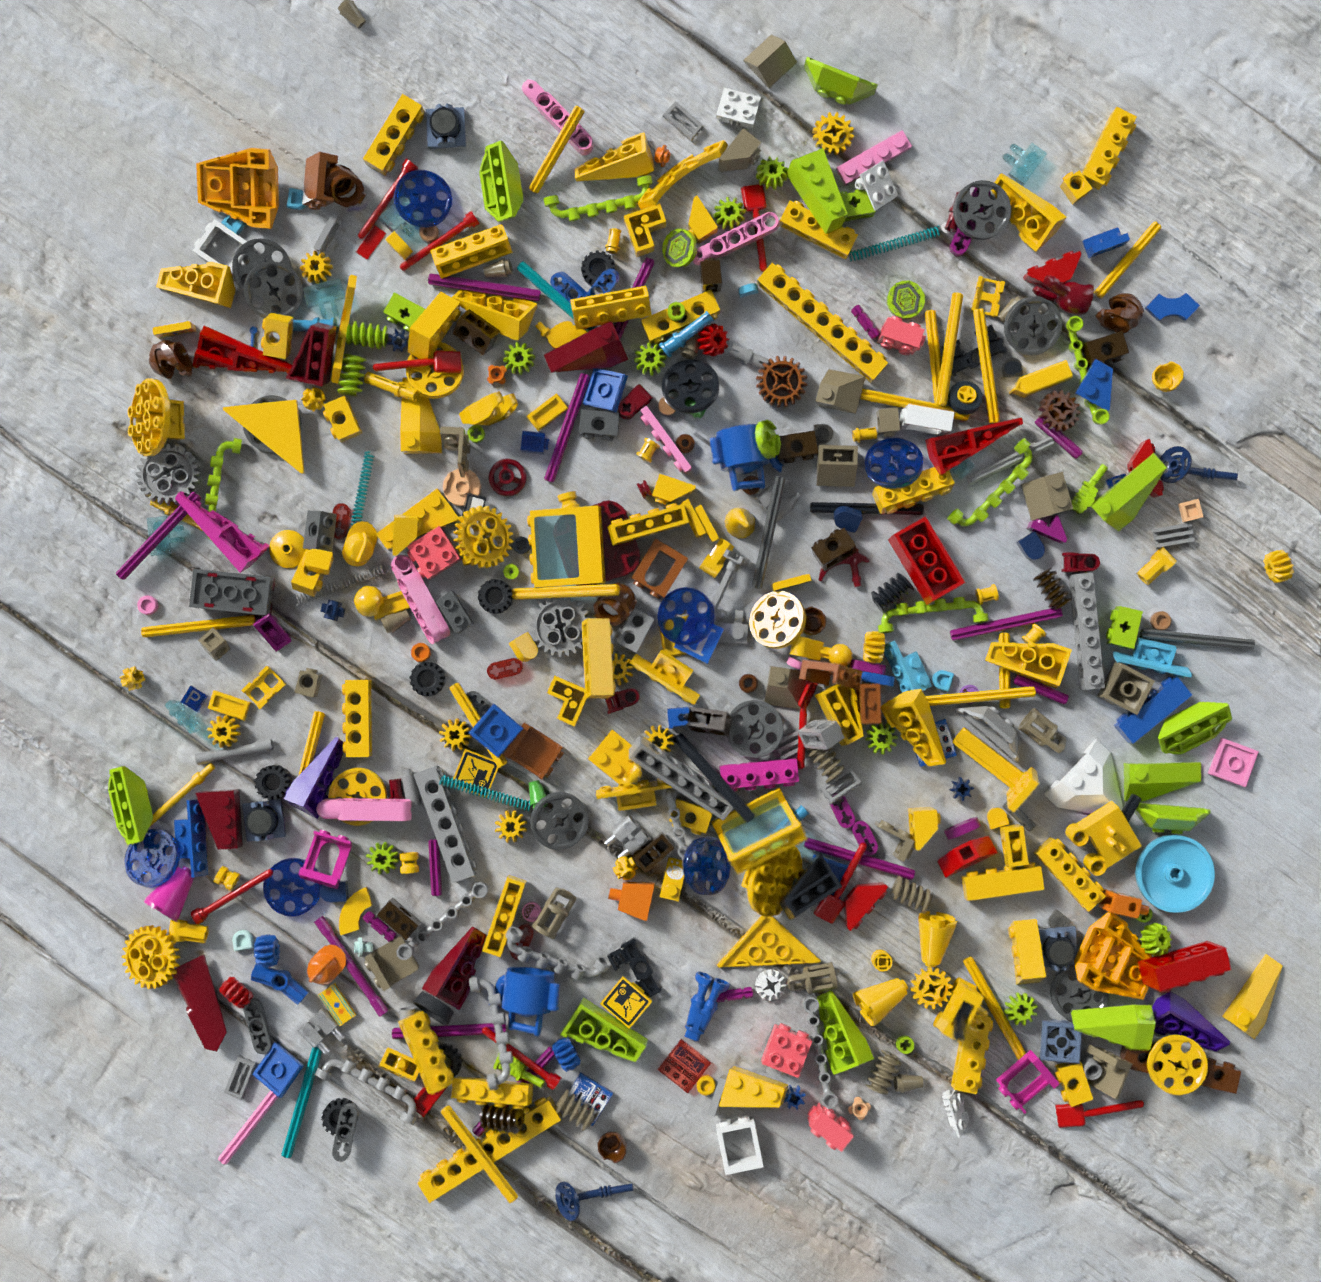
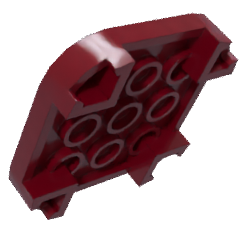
M610 500L592 505L601 507L606 582L628 575L639 565L640 551L636 540L613 546L607 528L612 524L611 521L622 518L624 521L629 519L624 507ZM574 514L563 515L555 523L553 530L554 539L568 578L579 577L576 516ZM594 583V584H580V585H576V586L599 585V584H596V583Z

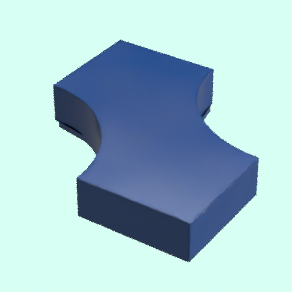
M1159 293L1144 309L1157 321L1167 316H1177L1186 321L1200 305L1187 293L1178 298H1166Z

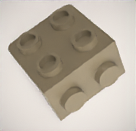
M882 819L880 823L875 821L874 825L901 838L893 856L903 862L905 859H909L913 853L911 847L914 843V840L910 838L911 834L901 829H898V831L893 830L894 826Z
M401 936L386 943L365 957L366 961L364 963L368 971L373 972L375 984L379 989L382 988L383 992L419 969V964L413 954L407 960H401L397 956L398 947L406 943Z

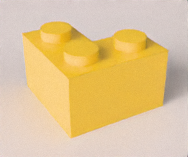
M659 203L624 215V223L636 258L654 252V243L650 233L666 228V219L661 204Z
M554 675L547 694L564 701L557 719L576 726L587 701V698H585V688Z

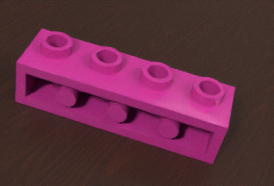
M796 758L719 765L720 776L734 792L737 791V788L745 787V790H756V786L764 785V788L767 789L775 788V784L783 783V787L795 786V782H799Z

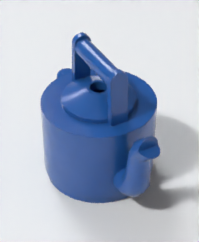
M757 424L726 428L716 432V437L710 438L712 463L714 465L720 464L721 471L729 472L733 491L750 488L764 489L763 466L771 463L772 467L779 473H781L784 466L778 460L777 455L775 458L767 459L761 454L755 435ZM757 469L758 480L737 482L736 473L747 474Z
M534 967L507 968L505 975L499 977L495 990L496 994H501L502 1008L509 1011V1030L522 1031L534 1034L537 1037L540 1036L543 1015L559 1010L560 984L554 983V972ZM516 1014L522 1017L537 1015L535 1026L515 1022Z

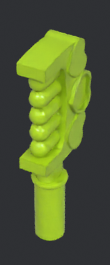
M1101 464L1089 482L1083 481L1079 492L1071 500L1072 510L1081 514L1092 506L1098 492L1095 485L1107 471V466Z
M499 1054L493 1067L495 1070L502 1069ZM513 1056V1063L509 1064L510 1075L514 1076L516 1081H520L523 1078L525 1081H529L542 1088L545 1081L525 1071L527 1066Z

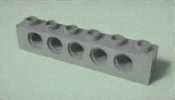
M1093 573L1070 575L1069 586L1070 596L1073 599L1071 606L1080 690L1105 688Z
M641 735L630 747L629 759L724 821L732 811L733 807L709 780Z
M437 765L413 774L452 883L474 876L476 874L475 870H478L475 859L470 857L471 847L469 842L463 838L462 834L465 831L462 823L457 821L458 811L455 804H451V791L449 787H443V781L439 785L444 776L442 768L439 769ZM431 782L438 784L439 789L437 792H432L429 789ZM437 800H442L445 803L444 810L436 808ZM444 818H448L451 821L452 825L450 828L443 827L442 820ZM449 837H456L458 845L451 846L448 841ZM462 855L465 859L464 864H457L455 856Z

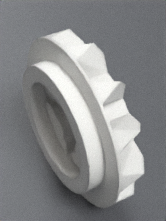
M765 970L756 979V991L763 999L769 1001L779 999L786 989L785 978L776 970ZM767 978H768L769 981H771L772 983H773V982H777V983L774 985V988H775L774 990H775V992H773V990H771L770 988L765 989L766 986L768 985V983H767V982H768V981H767Z

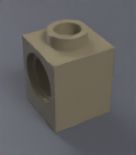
M898 407L879 409L876 412L878 434H884V437H894L895 433L900 431Z
M214 628L198 640L203 649L215 661L219 660L231 649L226 640Z
M306 668V671L300 670L294 693L317 697L322 675L317 674L318 670ZM307 677H311L313 679V685L311 687H307L305 685V679Z

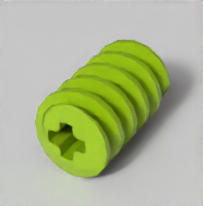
M354 321L352 326L348 324L346 332V343L348 345L353 342L355 346L361 343L363 347L369 345L370 348H374L376 345L377 349H382L383 346L386 349L388 341L387 326H384L381 331L379 324H377L375 329H373L372 323L369 324L368 328H365L364 322L361 323L360 327H358L357 321Z
M344 354L347 358H343L342 363L345 365L342 366L341 370L345 373L340 374V378L343 380L338 382V385L343 388L337 389V392L343 395L357 396L356 393L362 392L357 385L363 384L358 378L364 377V374L359 371L366 368L360 364L367 360L360 356Z

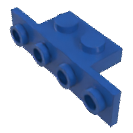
M198 799L187 800L188 819L174 820L176 858H190L191 878L208 875L205 816Z

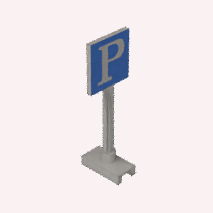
M726 549L723 555L729 560L726 567L727 570L705 617L701 618L690 613L674 648L709 664L725 630L712 623L714 615L734 573L737 572L740 565L747 567L750 562L749 559L736 555L737 553Z

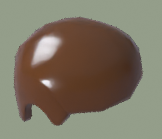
M812 606L805 608L806 623L802 633L809 636L821 633L826 626L825 614L820 609Z
M610 1131L601 1135L597 1146L598 1152L603 1159L611 1160L613 1163L622 1161L627 1152L625 1138L617 1132Z

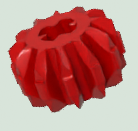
M715 323L707 325L698 333L700 339L697 341L701 344L698 349H704L703 354L710 355L711 357L722 355L724 349L729 347L726 343L730 340L726 338L728 331H723V326H717Z
M229 977L219 988L220 993L238 1008H244L253 998V993L235 977Z

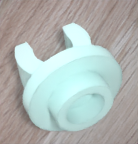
M361 937L354 942V953H357L358 957H362L363 952H373V944L371 942H363Z

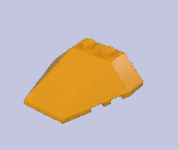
M248 148L196 163L198 203L215 211L223 212L235 220L243 221L251 227L272 228L279 208L278 166L270 149Z
M1108 912L1088 928L1074 960L1077 979L1091 990L1144 1000L1149 986L1142 983L1138 961L1152 956L1145 953V949L1141 947L1138 941L1139 938L1130 931L1127 922L1116 914Z

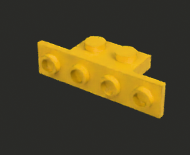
M662 649L653 663H650L637 653L631 660L630 664L636 670L644 672L653 681L661 683L668 691L678 694L685 702L695 705L700 694L684 685L694 671L693 669Z
M659 778L657 781L651 782L649 780H641L638 784L632 785L622 783L618 787L612 788L611 786H602L599 790H596V798L602 799L616 796L618 811L656 806L654 790L673 787Z

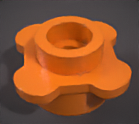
M666 145L658 147L654 157L655 162L661 163V167H664L670 159V151Z
M490 365L488 367L489 377L487 381L490 384L495 382L502 385L506 382L505 373L507 369L505 366Z

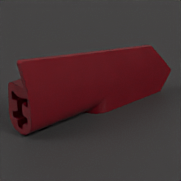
M202 954L174 968L177 974H173L172 977L187 1005L188 1017L204 1049L217 1052L227 1030L206 957Z

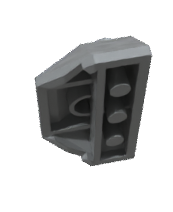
M988 706L961 707L955 710L1012 761H1018L1017 731L1013 728L1015 725L1007 718L1003 720L996 708L993 706L990 708Z

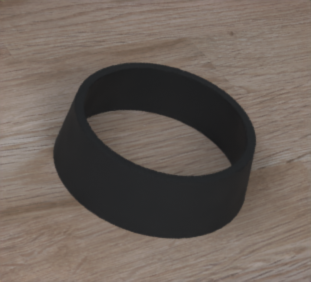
M422 991L413 1001L428 1016L443 1025H449L454 1011L445 1003L425 991Z

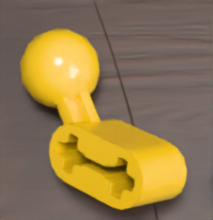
M801 636L791 644L789 653L816 661L826 658L829 659L830 663L848 666L853 658L851 649L845 644H836L829 648L824 646V642Z

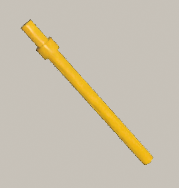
M210 763L201 772L195 773L191 781L153 814V821L150 827L195 786L201 785L206 780L205 777L216 767Z

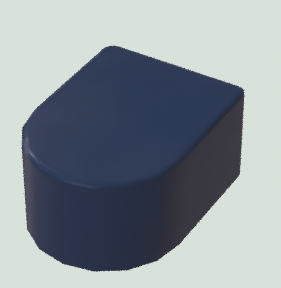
M847 506L838 507L833 515L835 525L838 528H845L846 531L856 533L863 518L861 511Z
M1032 532L1016 542L1028 560L1040 559L1045 553L1044 545L1036 532Z
M340 881L337 889L323 885L320 889L321 898L326 902L347 901L349 899L348 881Z

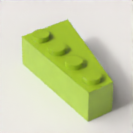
M822 148L791 160L786 174L825 234L841 228L848 214L824 149Z
M584 997L560 1034L566 1038L576 1039L577 1042L595 1046L594 1048L612 1052L614 1055L633 1062L637 1061L648 1041L647 1038L632 1028H627L618 1019Z

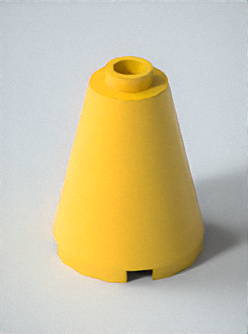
M925 911L924 913H919L918 916L921 960L928 967H936V965L941 964L956 929L957 921H955L953 916L936 911V915H931L930 911Z
M895 978L857 990L853 993V999L856 1006L859 1004L861 1008L859 1012L870 1026L874 1027L907 995L908 986L903 979Z

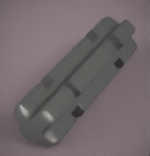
M1007 801L1004 803L1003 808L1010 812V815L1023 825L1027 831L1030 832L1035 828L1036 824L1028 819L1029 817L1018 808L1013 813L1008 809Z

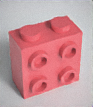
M896 316L888 317L882 326L877 343L881 344L882 348L888 350L894 348L899 350L900 354L906 356L913 355L924 344L926 336L923 333L925 329L920 328L921 325L910 322L908 324L902 322V319Z
M440 526L407 546L409 549L407 552L412 562L416 561L419 565L417 570L422 578L426 577L428 580H431L462 560Z
M780 1023V1026L774 1024L761 1058L762 1064L799 1078L812 1044L809 1034L798 1030V1032L792 1031L790 1026Z
M818 1103L817 1106L813 1105L808 1111L809 1116L807 1117L809 1126L812 1128L811 1132L818 1138L821 1136L827 1140L826 1144L833 1150L837 1148L842 1152L854 1137L851 1131L852 1128L849 1126L850 1123L842 1116L838 1118L834 1114L835 1111L833 1109H828L821 1103Z

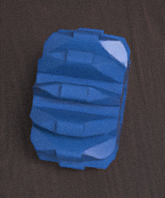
M267 934L256 938L253 950L254 957L256 958L255 962L259 967L267 968L278 964L280 945L275 935Z
M560 1038L553 1043L552 1049L564 1071L573 1070L580 1065L579 1055L570 1038Z

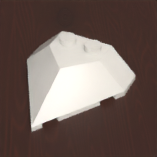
M1097 739L1083 752L1085 754L1084 757L1062 780H1056L1044 793L1058 808L1092 814L1105 804L1113 801L1121 811L1123 809L1111 752Z

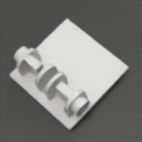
M724 88L716 119H719V122L729 123V120H731L730 125L733 124V121H736V126L740 122L741 127L753 128L761 97Z
M884 160L860 174V178L855 182L856 189L866 190L874 211L898 196Z
M946 1090L943 1092L942 1099L946 1106L945 1109L950 1110L947 1112L950 1126L953 1127V1130H956L957 1136L960 1138L969 1123V1115L963 1107L964 1098L962 1093H959L957 1090H954L952 1093L950 1090Z

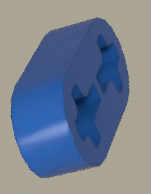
M862 671L861 681L894 686L895 677Z

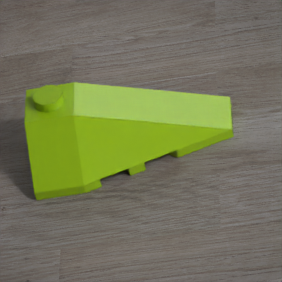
M1153 453L1094 501L1091 507L1107 524L1119 532L1134 520L1166 470V465Z
M1201 762L1123 763L1124 801H1128L1132 794L1139 796L1142 799L1141 801H1146L1201 782Z
M831 990L817 996L819 1016L824 1024L822 1035L827 1043L825 1054L833 1075L873 1060L874 1057L867 1040Z

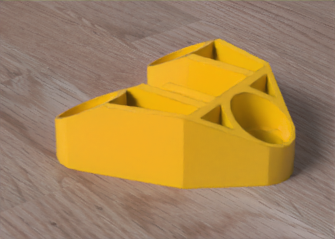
M500 391L494 392L467 406L459 413V417L463 424L490 426L507 419L517 408L518 401L514 393L502 397Z

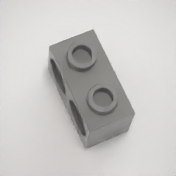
M634 609L624 620L626 624L624 628H619L615 638H617L616 643L637 653L654 618ZM636 616H641L644 619V623L640 627L633 625V618ZM627 633H632L635 636V640L631 644L624 642V636Z
M813 720L797 731L805 748L828 750L844 738L841 726L837 721Z

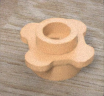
M855 1097L852 1106L848 1107V1112L854 1114L859 1120H863L871 1109V1105L862 1101L861 1097Z

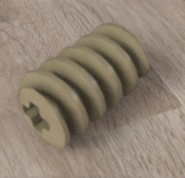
M832 747L828 750L806 749L812 750L809 757L816 756L813 763H820L817 770L824 769L821 776L828 775L826 783L843 773L842 771L845 766H837L841 760L839 758L834 759L836 752L829 753Z
M901 876L895 879L890 891V895L894 894L893 900L895 901L900 896V903L903 904L905 900H908L909 907L915 903V910L922 906V913L927 910L933 898V892L931 893L930 889L924 890L921 885L916 888V883L914 882L909 885L908 879L902 882Z
M881 1049L885 1056L877 1057L881 1064H874L878 1070H871L875 1077H868L871 1085H865L877 1093L887 1095L889 1091L886 1087H892V1083L889 1080H895V1076L892 1073L899 1072L896 1066H901L902 1062L896 1055Z
M567 1089L556 1104L558 1106L556 1113L563 1110V1118L570 1115L569 1122L576 1119L575 1126L578 1127L580 1124H583L581 1131H585L593 1123L599 1112L593 1115L594 1108L591 1107L587 1110L588 1104L584 1103L581 1105L582 1099L580 1098L574 1101L575 1094L568 1097L569 1090Z

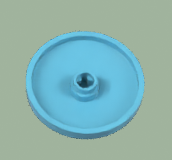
M1165 835L1153 840L1143 849L1137 860L1135 876L1141 894L1150 904L1167 912L1180 913L1196 908L1208 897L1214 884L1215 870L1208 851L1200 843L1182 835Z

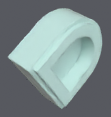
M240 930L234 934L232 939L234 952L255 947L253 936L249 931Z

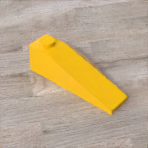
M645 133L627 138L621 142L622 146L615 150L609 148L601 158L594 157L576 167V182L633 178L650 174L654 171V161Z
M206 262V264L201 265L191 264V266L161 268L156 285L160 289L231 308L236 292L230 267L215 262Z
M460 289L452 296V298L460 302V306L466 311L468 309L472 310L500 330L501 335L513 340H519L527 333L537 309V303L525 299H503V296L500 295L485 296V293Z
M991 642L985 661L1039 683L1058 688L1072 649L1054 643Z
M922 689L905 691L881 706V711L888 724L892 728L896 727L904 741L908 740L914 747L913 751L927 766L943 765L946 763L931 708Z

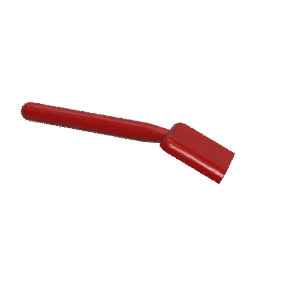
M756 184L741 187L744 209L746 211H753V219L759 217V210L766 209L767 207L763 185ZM754 226L755 234H757L758 228ZM761 238L756 241L759 267L764 272L767 269L764 239Z
M436 350L433 353V359L377 363L373 365L374 371H385L434 365V371L437 373L461 374V352Z
M809 681L798 702V706L801 707L799 730L807 725V707L818 684ZM798 734L797 766L798 769L802 770L805 767V747Z
M862 842L859 845L840 881L842 887L835 891L834 896L830 894L819 902L813 912L815 916L831 924L835 922L845 906V902L839 898L867 849L866 843Z
M1137 1100L1084 1111L1082 1104L1073 1107L1069 1104H1056L1058 1127L1084 1126L1086 1124L1085 1117L1144 1107V1102Z

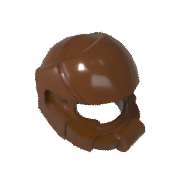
M331 164L326 169L324 194L327 197L334 198L336 204L347 208L363 202L367 195L364 192V186L360 178L350 168L341 164ZM354 185H356L355 192L352 196L341 197L350 193V191L354 188Z
M1121 293L1109 299L1108 303L1111 309L1106 310L1103 308L1095 315L1102 327L1114 332L1123 331V333H1127L1140 323L1144 308L1135 295Z
M163 340L153 344L149 354V365L156 374L170 379L173 377L176 367L180 375L192 376L193 364L185 346L181 342L173 343L170 340Z
M619 582L614 583L620 587L618 596H600L593 605L594 612L596 613L594 616L596 618L610 619V624L613 626L621 624L633 612L637 604L633 590ZM603 604L611 606L618 614H609L604 609Z

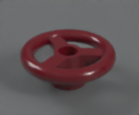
M508 458L497 461L491 467L488 478L491 488L501 496H514L524 488L527 476L524 467L518 461ZM508 464L515 466L519 470L521 478L514 476L513 471L508 468ZM502 466V470L499 473L500 481L495 483V472ZM506 474H510L509 480H504ZM512 482L519 484L510 491L500 489L504 484Z

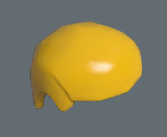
M1172 361L1167 364H1160L1152 373V383L1156 389L1163 392L1177 389L1184 378V371L1181 366Z
M374 586L360 588L354 597V604L358 613L366 617L378 614L380 605L384 603L381 591Z

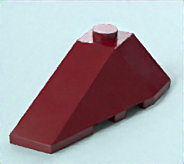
M612 321L544 354L551 373L612 368L629 360Z
M472 926L431 971L422 989L460 1010L470 993L469 978L475 975L476 969H474L476 959L481 955L486 934Z

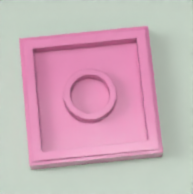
M1221 738L1208 774L1246 787L1259 751Z

